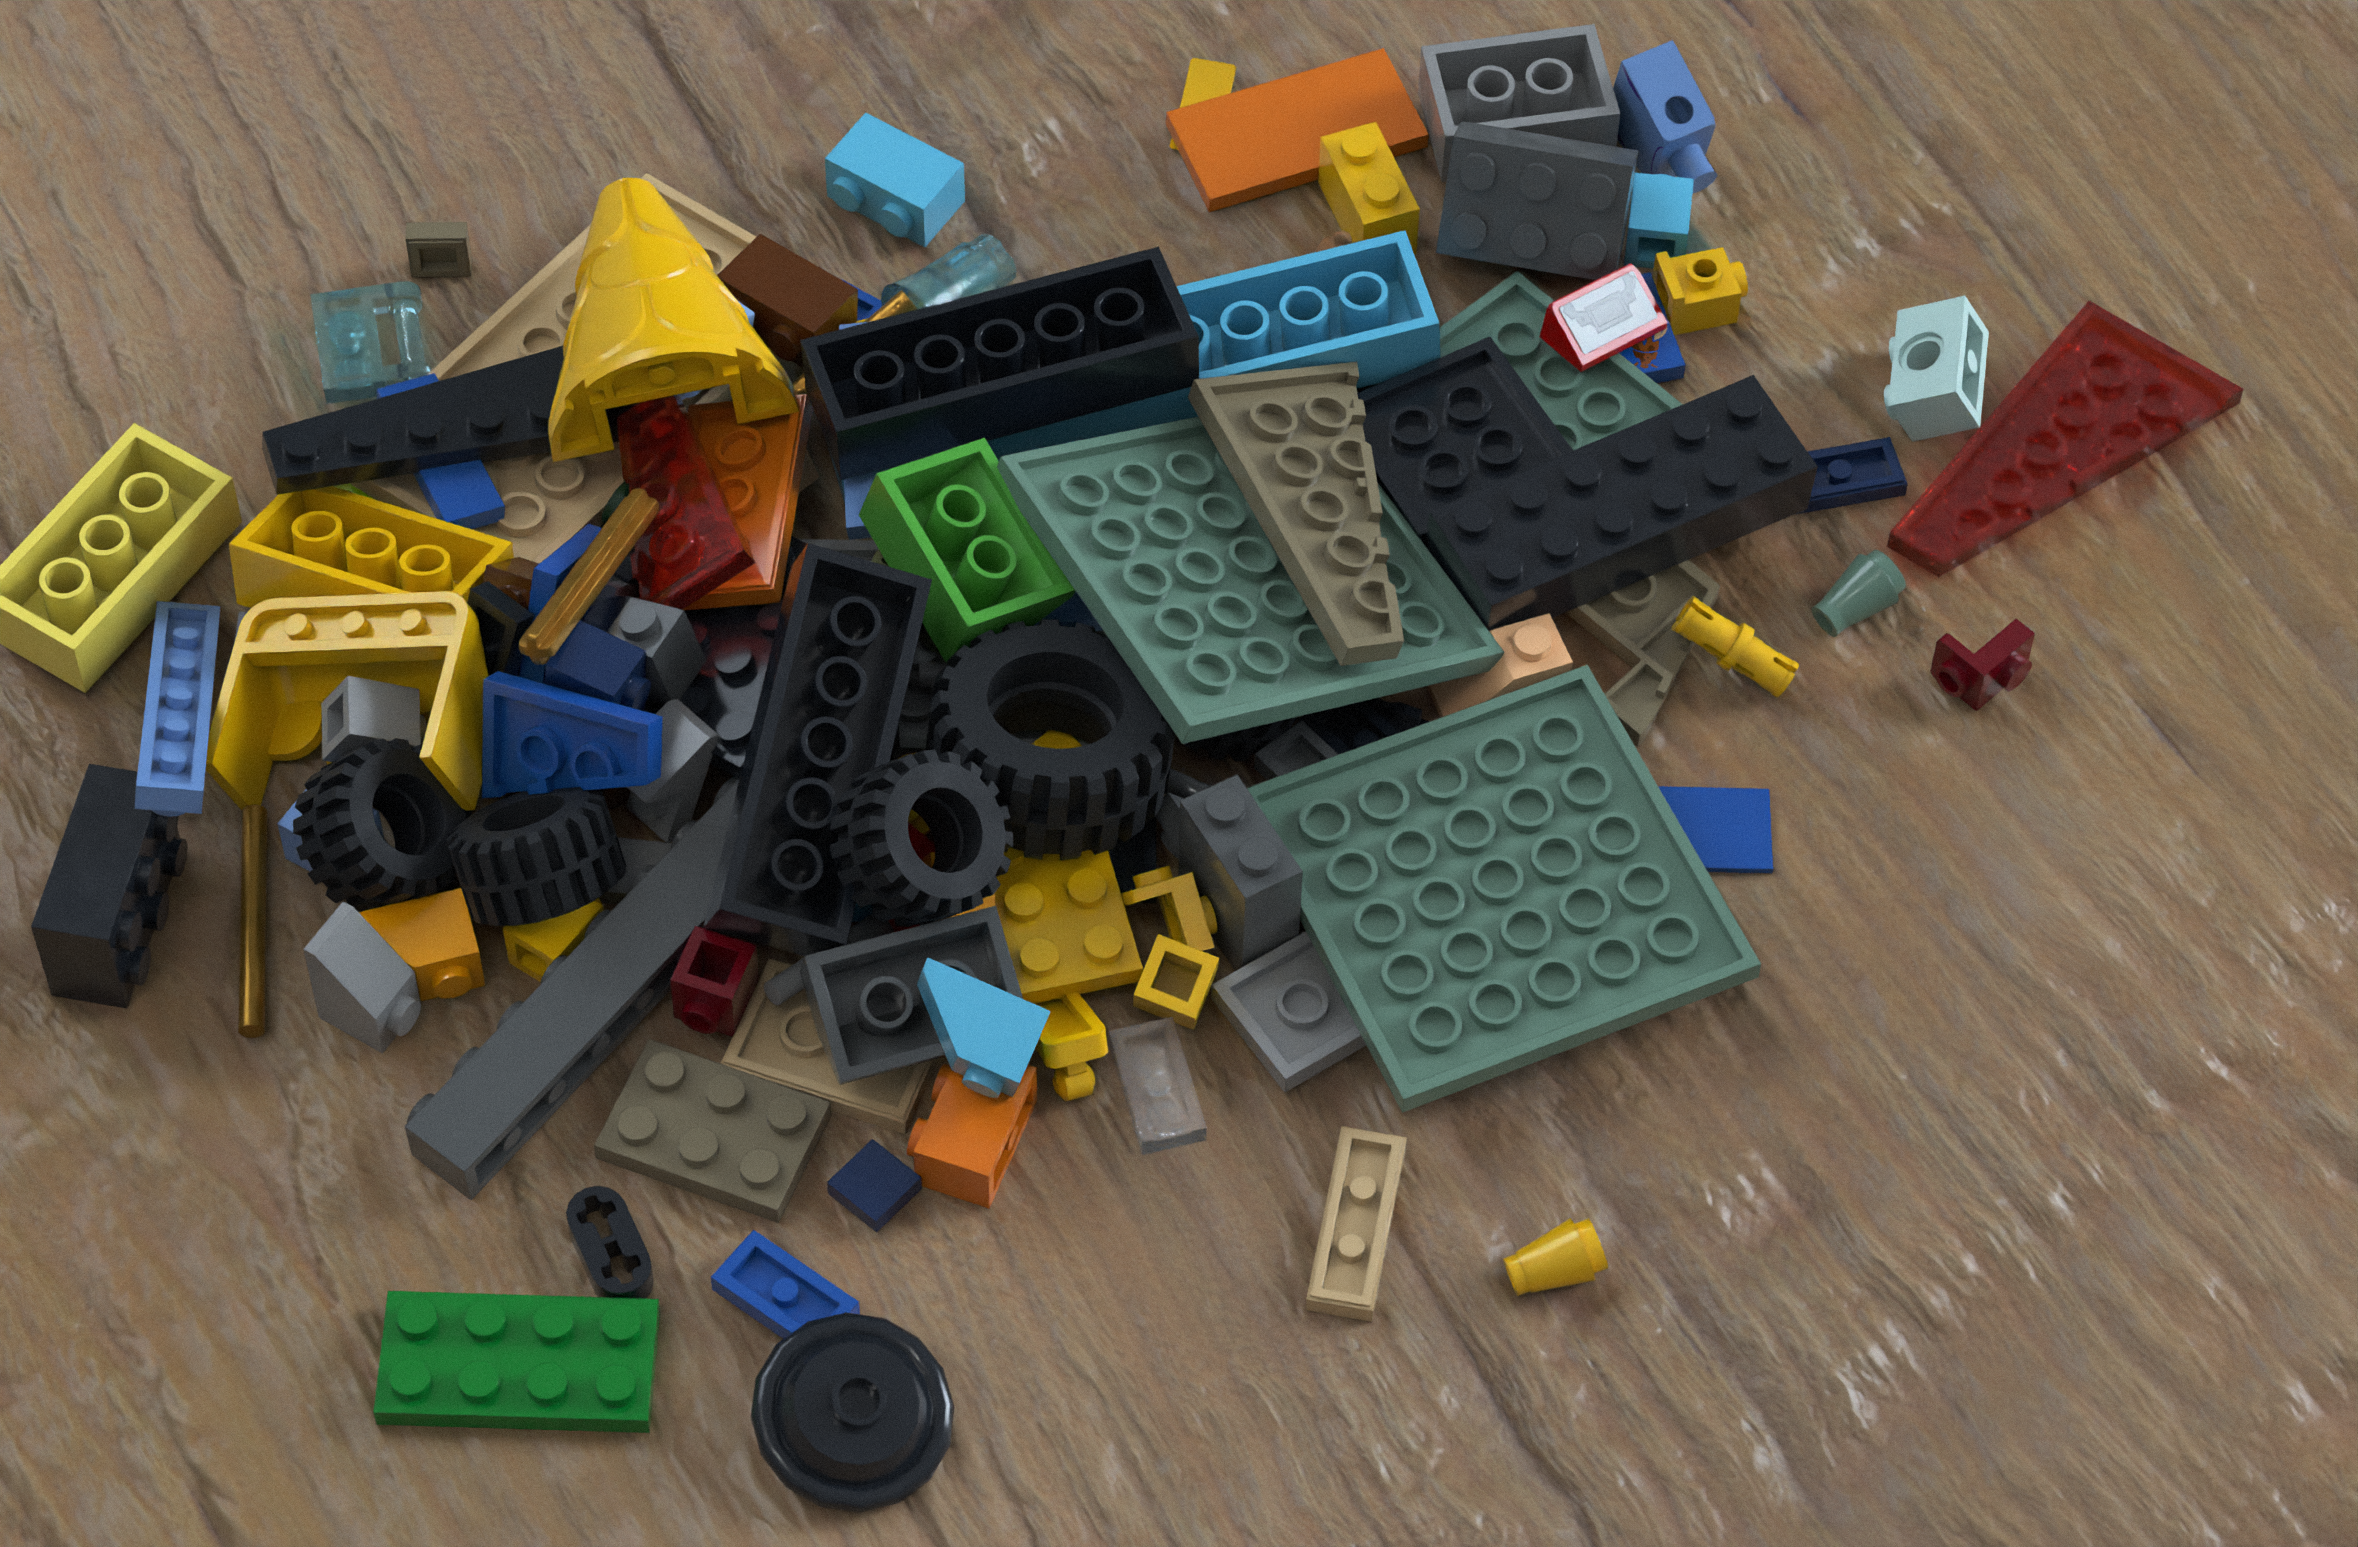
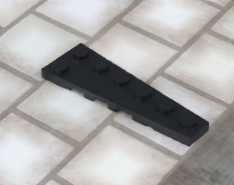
M563 346L263 431L262 450L276 495L419 473V470L481 460L484 463L551 452L548 420L564 359ZM637 403L606 409L613 442L642 438L644 420Z

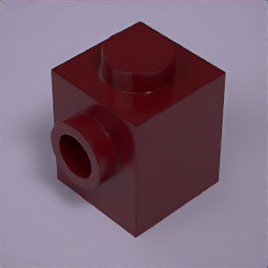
M694 926L670 979L674 1018L681 1020L687 1027L699 1033L713 1034L719 1032L733 1037L759 981L756 945Z

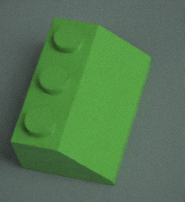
M985 438L876 473L859 512V517L889 567L932 579L922 623L946 663L958 649L964 645L970 648L971 640L989 630L998 634L1002 632V628L1006 624L1024 621L1026 626H1034L1073 597L1076 591L1020 512L997 468L999 461Z

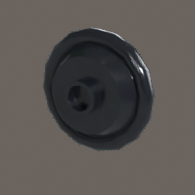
M845 1312L808 1321L774 1346L755 1378L750 1418L762 1458L786 1488L822 1508L862 1513L900 1503L931 1480L950 1447L955 1406L944 1368L919 1337L886 1318Z

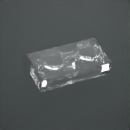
M1173 1017L1110 1030L1109 1047L1142 1155L1206 1141L1207 1127Z

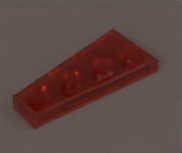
M679 395L640 402L618 416L617 425L623 480L629 485V492L636 488L645 489L648 496L657 499L659 503V512L636 542L635 553L630 554L632 575L639 583L640 598L638 599L684 609L756 562Z

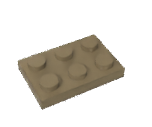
M648 1039L594 1144L596 1159L779 1223L831 1118V1102Z

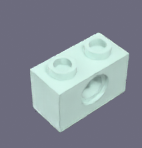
M1966 296L1897 311L1895 337H1891L1889 341L1892 370L1890 384L1886 385L1884 389V402L1890 418L1898 420L1912 442L1980 428L1989 331Z

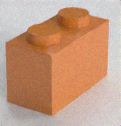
M944 1063L937 1074L932 1089L931 1100L936 1103L928 1120L920 1117L916 1121L908 1141L907 1155L914 1157V1172L921 1177L922 1187L990 1209L1037 1102V1067L1027 1065L1013 1097L1001 1092L998 1098H991L966 1087L962 1083L964 1076L952 1071L950 1065Z

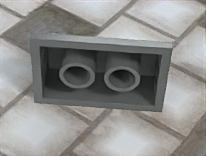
M996 906L804 956L800 970L801 978L818 1037L839 1085L946 1057L917 986L927 958L1023 999Z

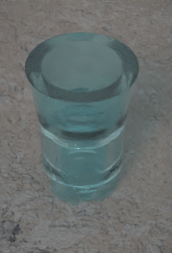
M983 233L973 241L958 244L941 258L919 271L885 286L881 294V303L883 306L902 290L916 308L921 309L1005 287L1016 278V266L1013 258L1005 251L1001 242L992 235Z

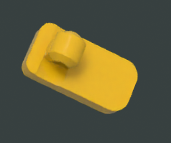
M1078 992L1065 994L1064 998L1036 1003V1005L1051 1011L1034 1050L1039 1053L1046 1067L1055 1069L1053 1086L1056 1093L1064 1101L1092 1095L1095 1086V1075L1086 1061L1103 1057L1108 1053L1104 1024Z

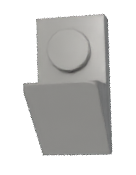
M678 699L668 701L656 713V715L663 716L661 777L645 786L627 787L630 790V795L626 807L666 843L673 842L679 830L691 821L712 759L711 751L715 749L719 737L714 730Z

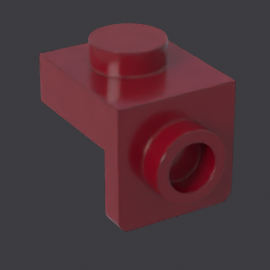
M2016 618L1976 653L1971 652L1952 635L1946 633L1936 642L1930 672L1947 694L1952 697H1959L1972 709L1978 711L2003 688L2010 692L2026 678L2032 667L2029 656L2035 633Z

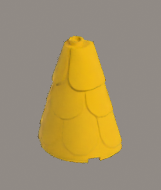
M622 178L607 185L599 194L575 280L577 298L563 343L564 359L548 420V436L553 462L615 450L606 409L729 384L737 424L799 412L793 385L788 374L751 326L744 308L713 271L709 255L658 190L650 182L640 178Z

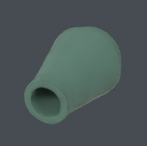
M1873 550L1867 556L1858 554L1823 599L1812 607L1813 617L1827 634L1836 637L1846 628L1897 604L1899 601L1898 594L1906 588L1905 579L1894 562L1881 551Z

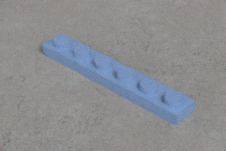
M157 601L134 809L151 810L162 816H179L185 813L202 814L221 606Z

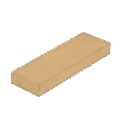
M1341 1126L1306 1298V1311L1372 1322L1406 1151L1407 1137Z

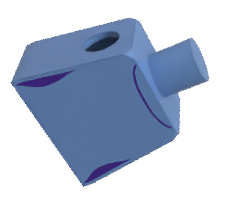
M1673 40L1621 61L1613 87L1620 111L1617 141L1623 148L1639 150L1636 166L1641 173L1667 174L1673 177L1694 179L1693 193L1708 187L1717 177L1715 169L1706 157L1716 127L1715 119Z

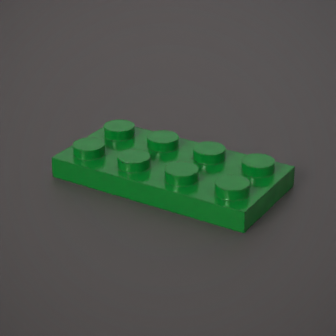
M388 1291L373 1411L376 1425L650 1433L660 1322L659 1299Z

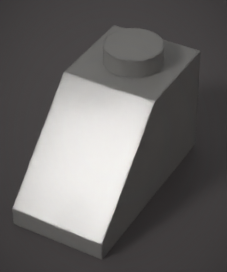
M343 901L303 949L318 1016L327 1023L383 1053L397 1035L404 1036L411 1030L420 1014L421 1003L415 972L353 906Z

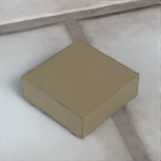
M406 222L405 241L411 277H466L472 275V254L467 222Z

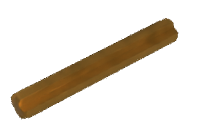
M633 489L622 500L519 640L521 654L529 656L534 664H546L550 657L556 654L659 512L657 499L649 497L645 489Z

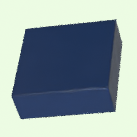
M873 1139L827 1182L828 1194L876 1233L922 1189L921 1177Z

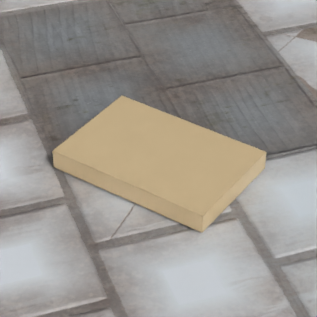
M769 959L721 1064L831 1102V1111L906 1135L939 1059L839 1085L818 1037L805 988L780 1005H775L767 997L764 991V983L792 966Z

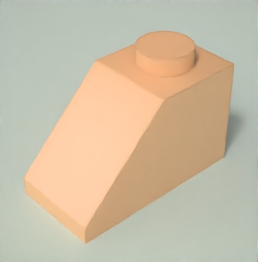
M1550 613L1490 630L1489 632L1504 651L1502 658L1490 671L1429 685L1428 692L1440 718L1571 671L1573 661Z

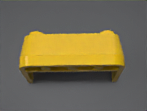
M451 591L273 598L256 604L245 614L238 628L209 731L206 771L241 810L248 805H261L273 761L300 759L310 754L321 743V703L347 676L419 689L420 713H431L419 758L462 809L475 810L482 784L483 679L488 677L489 674L478 617L461 595Z

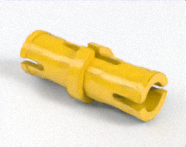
M1692 596L1676 617L1675 620L1677 621L1672 625V631L1705 649L1706 652L1716 657V665L1726 671L1733 668L1758 683L1759 686L1777 698L1785 691L1794 678V673L1798 670L1799 663L1766 645L1765 642L1755 637V629L1743 622L1738 626L1699 601L1695 596Z

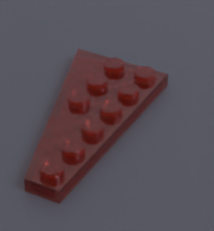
M2088 301L1890 531L1887 547L1939 578L2240 404L2244 389L2093 302Z

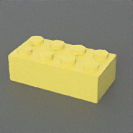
M133 423L0 565V644L86 693L155 618L157 601L169 602L242 523L233 478Z

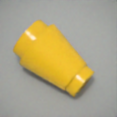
M1569 1218L1519 1249L1515 1254L1503 1258L1507 1274L1517 1296L1528 1292L1533 1293L1595 1281V1273L1608 1269L1605 1253L1589 1218L1574 1223Z

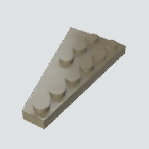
M1357 362L1194 379L1188 395L1190 403L1340 666L1396 659L1403 645L1404 636L1395 585L1390 583L1386 563L1390 554L1387 538L1381 537L1379 521L1383 513L1372 447L1365 441L1363 423L1366 418L1364 400L1358 399L1356 384L1359 379Z

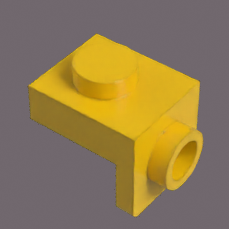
M1169 865L1132 876L1136 889L1121 893L1124 906L1158 896L1170 939L1201 951L1215 948L1211 934L1217 933L1216 916L1208 897L1199 896L1192 872L1173 878Z

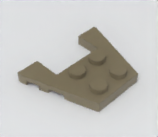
M1689 560L1566 612L1567 615L1632 667L1626 675L1604 694L1636 747L1644 742L1694 645V642L1671 630L1672 625L1677 621L1675 620L1692 596H1695L1710 608H1713L1718 597L1720 585Z

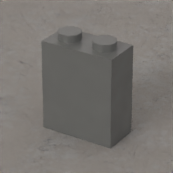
M1238 774L1180 800L1178 876L1192 872L1199 896H1207L1210 900L1217 921V933L1211 934L1234 971L1298 936L1303 871Z

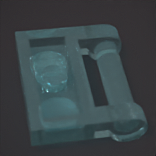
M400 281L310 294L326 404L377 397L378 388L426 376L433 370L425 361L418 316L423 307L421 290L417 284L409 281ZM389 313L394 316L401 364L383 366L375 315Z

